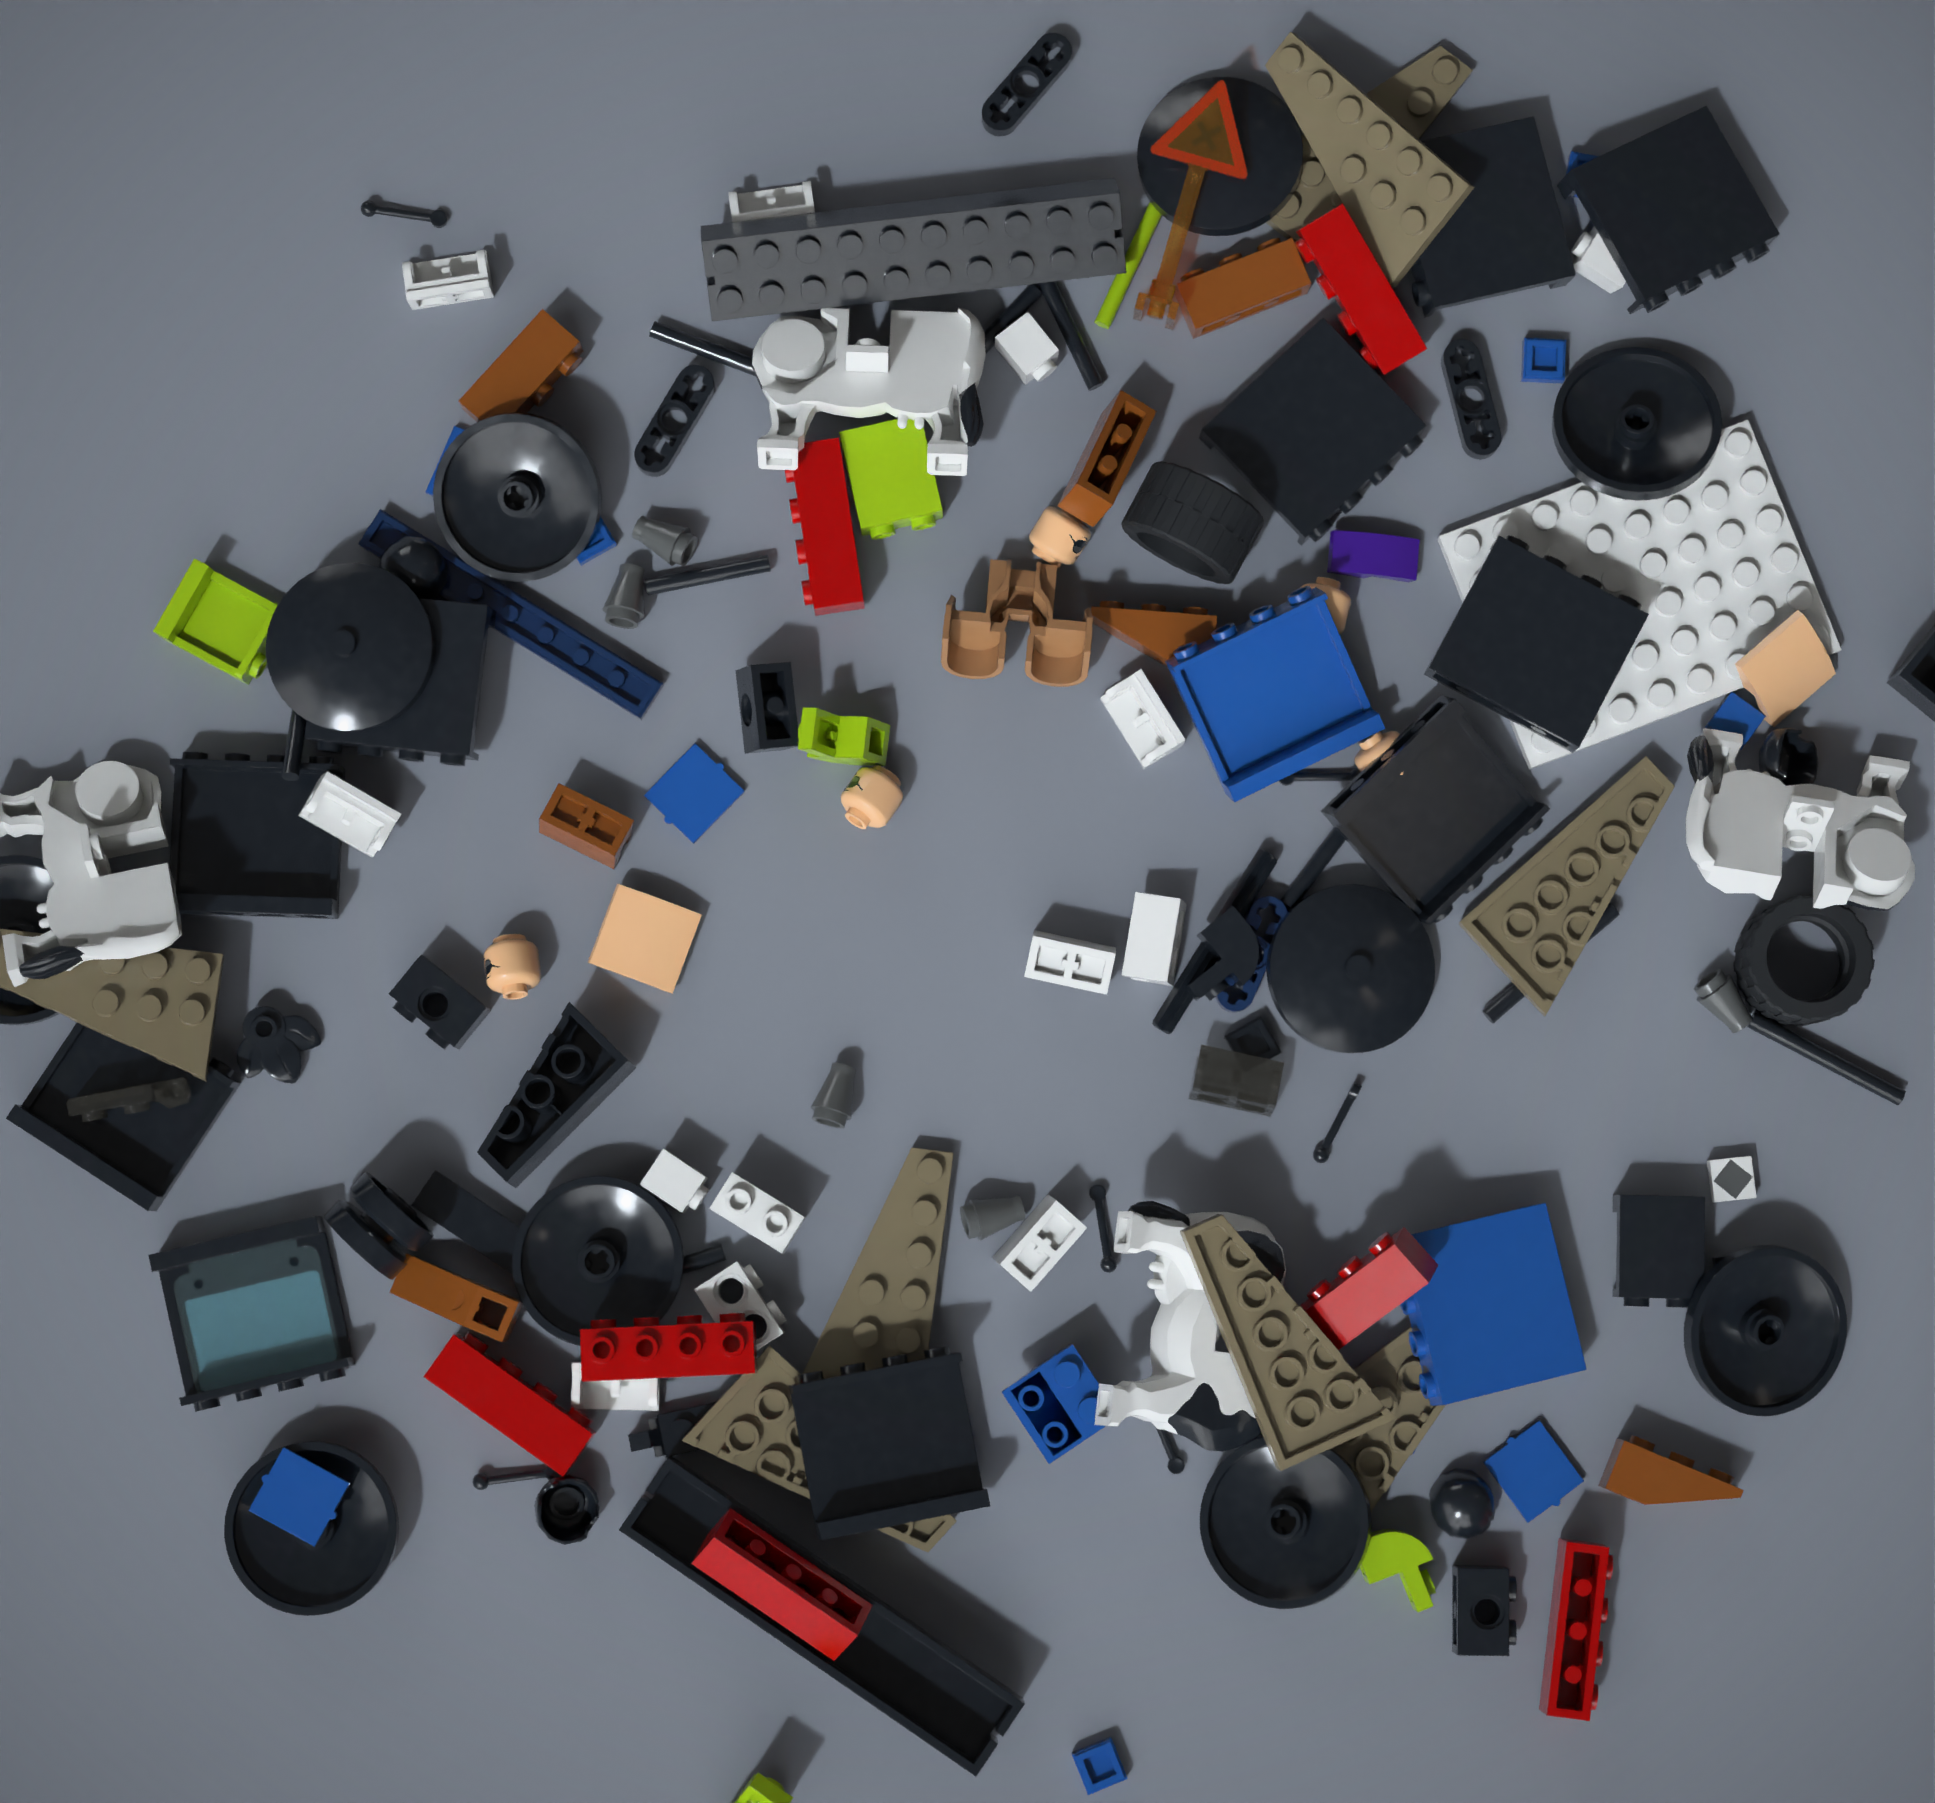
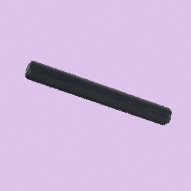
M1262 849L1257 851L1216 919L1232 906L1244 917L1277 864V859L1272 854ZM1202 942L1153 1019L1152 1024L1166 1034H1171L1193 1000L1186 987L1217 961Z

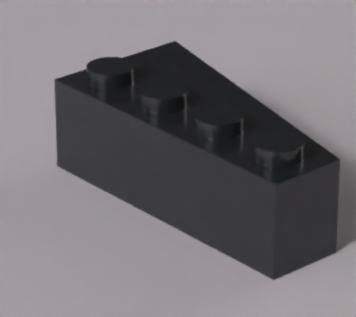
M570 1002L562 1012V1018L553 1033H550L543 1043L542 1051L531 1069L527 1070L521 1079L520 1086L509 1105L504 1107L477 1151L505 1182L515 1188L636 1069Z

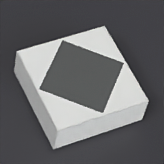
M1752 1156L1707 1161L1712 1203L1757 1198Z

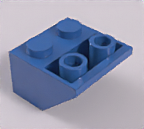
M1072 1343L1002 1391V1394L1048 1464L1105 1427L1094 1425L1099 1383Z

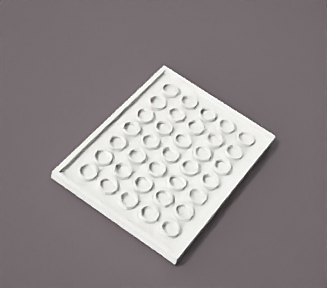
M1748 420L1722 429L1718 448L1710 466L1700 478L1678 493L1653 500H1625L1598 492L1581 482L1445 533L1437 538L1462 603L1487 558L1493 542L1498 536L1506 539L1510 535L1527 543L1530 546L1528 551L1541 558L1544 555H1549L1559 559L1567 565L1566 571L1581 578L1582 575H1588L1597 579L1604 585L1603 590L1618 598L1619 594H1623L1635 599L1642 605L1640 610L1649 614L1584 740L1573 753L1743 689L1744 687L1735 663L1797 610L1802 612L1810 622L1829 656L1842 650ZM1509 720L1529 770L1572 754V752Z

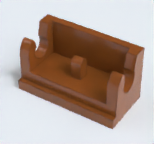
M558 783L539 818V833L615 869L625 842L628 843L630 840L634 820Z

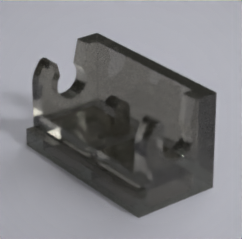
M1201 1044L1188 1099L1271 1117L1277 1103L1284 1062Z

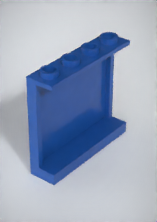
M1310 586L1299 588L1287 595V602L1274 608L1271 604L1262 606L1249 614L1250 620L1238 626H1235L1234 623L1223 625L1211 633L1213 638L1199 645L1195 641L1184 644L1173 651L1174 657L1165 661L1225 794L1234 802L1385 729L1379 713L1373 710L1325 603L1328 597L1325 592L1317 587L1313 589Z
M1546 1203L1525 1206L1507 1212L1411 1234L1438 1264L1430 1282L1400 1304L1403 1313L1409 1315L1412 1332H1409V1344L1414 1356L1419 1357L1422 1374L1419 1375V1385L1424 1398L1429 1399L1430 1406L1447 1405L1587 1370Z

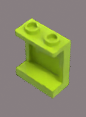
M898 419L839 432L841 448L845 458L862 536L871 535L873 540L883 539L895 535V529L911 526L914 531L928 529L936 525V520L943 518V509L935 475H930L927 472L928 444L924 426L922 429L915 428L914 420L908 419L907 426L904 429L899 428L897 424Z
M194 558L153 632L165 641L249 685L252 678L258 679L267 666V632L278 603L267 600L215 572L208 565Z

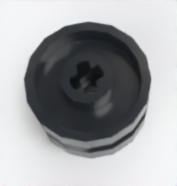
M365 1172L351 1186L352 1196L363 1208L364 1212L350 1202L338 1200L326 1212L324 1218L333 1230L366 1262L385 1277L393 1280L407 1265L404 1252L393 1240L396 1239L409 1250L419 1252L434 1235L428 1226L417 1216L415 1210L391 1188H387L370 1173Z

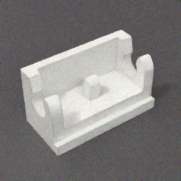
M811 181L802 182L803 185L737 194L736 191L728 192L732 222L815 213Z
M477 250L475 254L425 262H402L406 299L412 310L494 297L486 250Z
M1142 669L1114 685L1105 692V695L1100 697L1143 769L1184 745L1185 738Z
M327 771L320 776L298 816L368 856L374 857L377 850L380 851L401 813Z
M1135 892L1122 976L1131 977L1132 980L1167 986L1174 985L1187 906L1182 899Z
M1034 930L1024 977L1107 995L1116 956V948Z
M1047 1194L992 1258L1032 1292L1087 1227L1056 1199Z
M572 1362L571 1405L577 1409L659 1411L660 1378L582 1382L581 1362Z

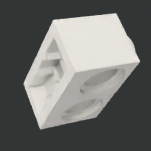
M733 1172L709 1208L782 1254L785 1253L806 1219L800 1213Z
M736 1261L694 1289L715 1323H720L719 1314L745 1313V1319L751 1314L762 1316L766 1321L767 1330L763 1337L756 1339L757 1351L785 1333L781 1324L787 1320L775 1301L771 1300L766 1303L757 1290L764 1284L751 1264L743 1268L741 1263ZM729 1278L737 1279L743 1285V1296L736 1303L724 1301L720 1294L722 1283Z

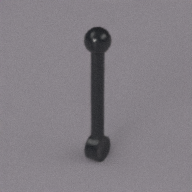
M370 200L363 202L361 205V212L367 217L380 214L431 222L436 228H442L447 223V216L441 210H436L429 214L376 206Z
M1357 768L1352 770L1351 773H1294L1279 780V782L1284 786H1289L1294 781H1352L1360 773V770Z
M1356 1082L1351 1086L1321 1147H1317L1313 1151V1158L1318 1163H1324L1329 1159L1328 1150L1362 1086Z
M1094 1185L1089 1190V1196L1095 1202L1103 1252L1100 1266L1104 1272L1111 1273L1116 1269L1117 1262L1111 1255L1103 1205L1106 1190L1101 1185Z
M1157 1429L1169 1458L1167 1463L1169 1471L1173 1474H1180L1185 1467L1183 1460L1176 1456L1167 1431Z
M547 1466L546 1469L495 1476L479 1473L474 1476L472 1483L477 1490H484L488 1485L539 1478L551 1480L561 1477V1475Z

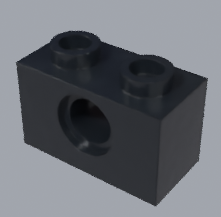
M791 662L756 664L735 670L745 754L781 751L797 747L799 743L798 722Z
M423 955L417 958L389 993L397 1001L392 1008L411 1023L416 1018H419L430 1027L425 1034L444 1050L449 1044L460 1049L491 1011ZM437 994L445 995L448 1001L446 1012L439 1017H432L427 1010L429 999Z
M1452 1565V1652L1456 1655L1509 1656V1645H1516L1515 1619H1509V1602H1516L1517 1584L1516 1577L1509 1576V1568L1493 1565ZM1483 1599H1491L1495 1605L1493 1617L1485 1622L1478 1621L1474 1614L1475 1606Z

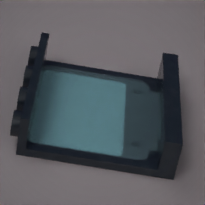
M311 1216L148 1255L152 1272H159L186 1395L179 1398L181 1406L194 1404L195 1412L221 1406L220 1397L235 1394L237 1402L262 1396V1387L277 1384L279 1392L304 1386L302 1378L319 1374L320 1382L346 1376L344 1368L355 1365L323 1216Z

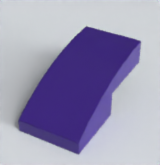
M1330 531L1327 572L1363 579L1373 576L1408 583L1416 581L1420 539L1356 531Z

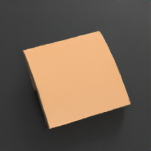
M1799 610L1794 612L1735 663L1743 687L1755 696L1760 712L1766 716L1764 720L1773 727L1779 724L1836 674L1820 638L1805 615Z
M617 884L588 963L673 994L702 914Z

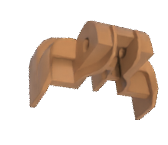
M991 559L985 613L956 610V598L951 594L946 603L941 651L942 667L949 673L968 679H986L1001 674L1004 669L1007 638L1005 630L1010 620L1029 622L1030 634L1027 640L1025 673L1031 680L1048 686L1068 687L1078 685L1087 678L1091 654L1093 616L1089 607L1084 610L1082 621L1053 619L1057 565L1037 562L1036 571L1011 569L1012 560L1007 559V561Z

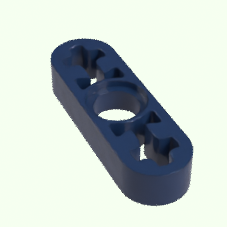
M1266 896L1255 901L1245 921L1256 932L1262 921V918L1256 914L1257 909L1265 910L1268 905L1275 907L1274 915L1279 918V922H1271L1264 933L1265 936L1273 937L1279 923L1287 914V909L1279 899ZM1256 935L1258 945L1263 950V960L1257 965L1253 973L1256 975L1254 982L1249 979L1241 987V991L1246 994L1245 1001L1238 999L1235 1004H1230L1227 1002L1229 995L1223 991L1216 996L1219 1006L1228 1012H1241L1252 1003L1267 969V955L1270 944L1260 936ZM1229 975L1225 978L1229 984L1228 987H1232L1235 984Z

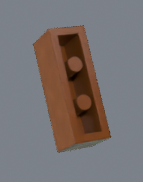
M1280 238L1268 240L1257 247L1258 252L1245 257L1241 253H1236L1219 261L1220 267L1204 272L1203 268H1198L1181 276V282L1177 283L1174 295L1192 338L1195 339L1308 294L1311 281L1293 238L1281 242Z
M542 309L458 402L462 409L476 422L503 413H528L534 405L540 407L551 397L554 392L552 385L562 374L567 377L576 370L582 361L580 356L583 352L581 343Z
M1121 390L1101 413L1059 501L1058 507L1094 527L1113 506L1157 411Z

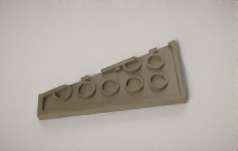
M1290 32L1265 66L1389 284L1396 287L1475 187L1297 34Z
M1438 46L1366 94L1420 140L1470 77L1473 70L1442 46ZM1304 134L1301 135L1303 142V167L1298 186L1285 207L1266 222L1286 239L1293 238L1294 242L1300 239L1296 233L1297 230L1343 203Z
M1647 756L1459 922V926L1544 1017L1552 1006L1675 787Z
M0 929V988L14 992L33 1001L35 1004L60 1013L81 1025L127 1046L141 1050L171 1066L174 1065L207 1082L224 963L223 954L165 948L158 952L129 959H93L82 962L71 971H64L47 979L29 978L26 983L14 987L7 972L2 935L14 933L21 936L35 937L42 935V933Z
M911 1148L802 1374L823 1370L824 1378L841 1375L840 1367L865 1362L866 1370L883 1367L882 1358L907 1354L908 1361L925 1358L923 1350L929 1349L954 1153Z
M1214 1215L1180 1230L1276 1469L1280 1471L1285 1470L1396 1419L1390 1410L1374 1395L1367 1383L1344 1360L1343 1355L1302 1307L1297 1305L1285 1291V1287L1256 1257L1255 1252L1223 1215Z
M1411 1326L1353 1369L1396 1419L1331 1448L1341 1455L1357 1473L1367 1493L1371 1513L1384 1492L1388 1490L1395 1480V1476L1408 1457L1413 1454L1445 1407V1405L1430 1406L1429 1399H1425L1421 1392L1419 1375L1422 1374L1419 1357L1414 1356L1409 1344V1332H1412Z
M768 1345L757 1357L758 1373L742 1374L681 1441L810 1499L789 1385L799 1383L797 1375H800V1373ZM949 1514L878 1530L928 1553L957 1520Z

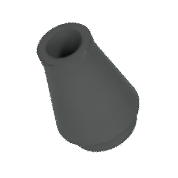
M644 515L638 519L632 533L634 539L643 543L671 566L676 563L685 566L691 559L698 540L696 535L691 534L688 527L653 520Z
M634 564L620 565L617 578L603 607V611L606 613L605 621L608 624L624 629H634L638 627L639 620L644 618L643 576L645 570L642 567Z
M1717 969L1706 975L1695 985L1694 990L1698 994L1696 1000L1728 1026L1732 1033L1739 1032L1753 1020L1730 974L1725 975L1721 969Z
M832 1063L831 1070L811 1106V1109L814 1110L812 1119L815 1122L842 1129L845 1128L846 1121L851 1120L854 1078L857 1071L855 1068L841 1063Z
M1019 1195L1009 1198L970 1199L969 1204L960 1206V1216L968 1239L978 1237L981 1241L1016 1222L1025 1220V1210Z

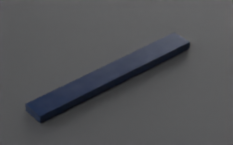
M379 510L359 541L358 545L381 559V556L390 544L405 536L421 537L429 541L439 550L448 565L447 583L439 593V596L451 602L488 605L497 612L494 630L640 720L644 718L663 688L664 684L492 577L472 568L458 556L385 511Z

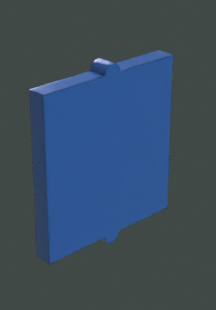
M694 744L655 783L644 797L665 816L664 821L666 824L675 825L694 844L745 791L724 771L722 763L716 764L698 745Z
M1540 1420L1536 1421L1515 1438L1508 1437L1506 1445L1483 1461L1486 1468L1527 1523L1550 1506H1559L1562 1497L1584 1482Z
M283 1447L269 1474L262 1476L263 1485L248 1511L315 1547L330 1519L337 1517L335 1510L350 1482Z

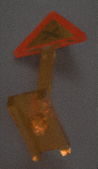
M1223 80L1218 81L1151 146L1152 154L1186 163L1189 168L1157 280L1152 279L1148 294L1139 292L1134 308L1133 319L1142 320L1145 309L1148 310L1147 316L1154 319L1162 320L1163 316L1166 315L1165 328L1170 330L1174 328L1180 303L1172 301L1176 289L1173 281L1205 172L1211 170L1242 180L1247 178L1248 173L1226 84Z

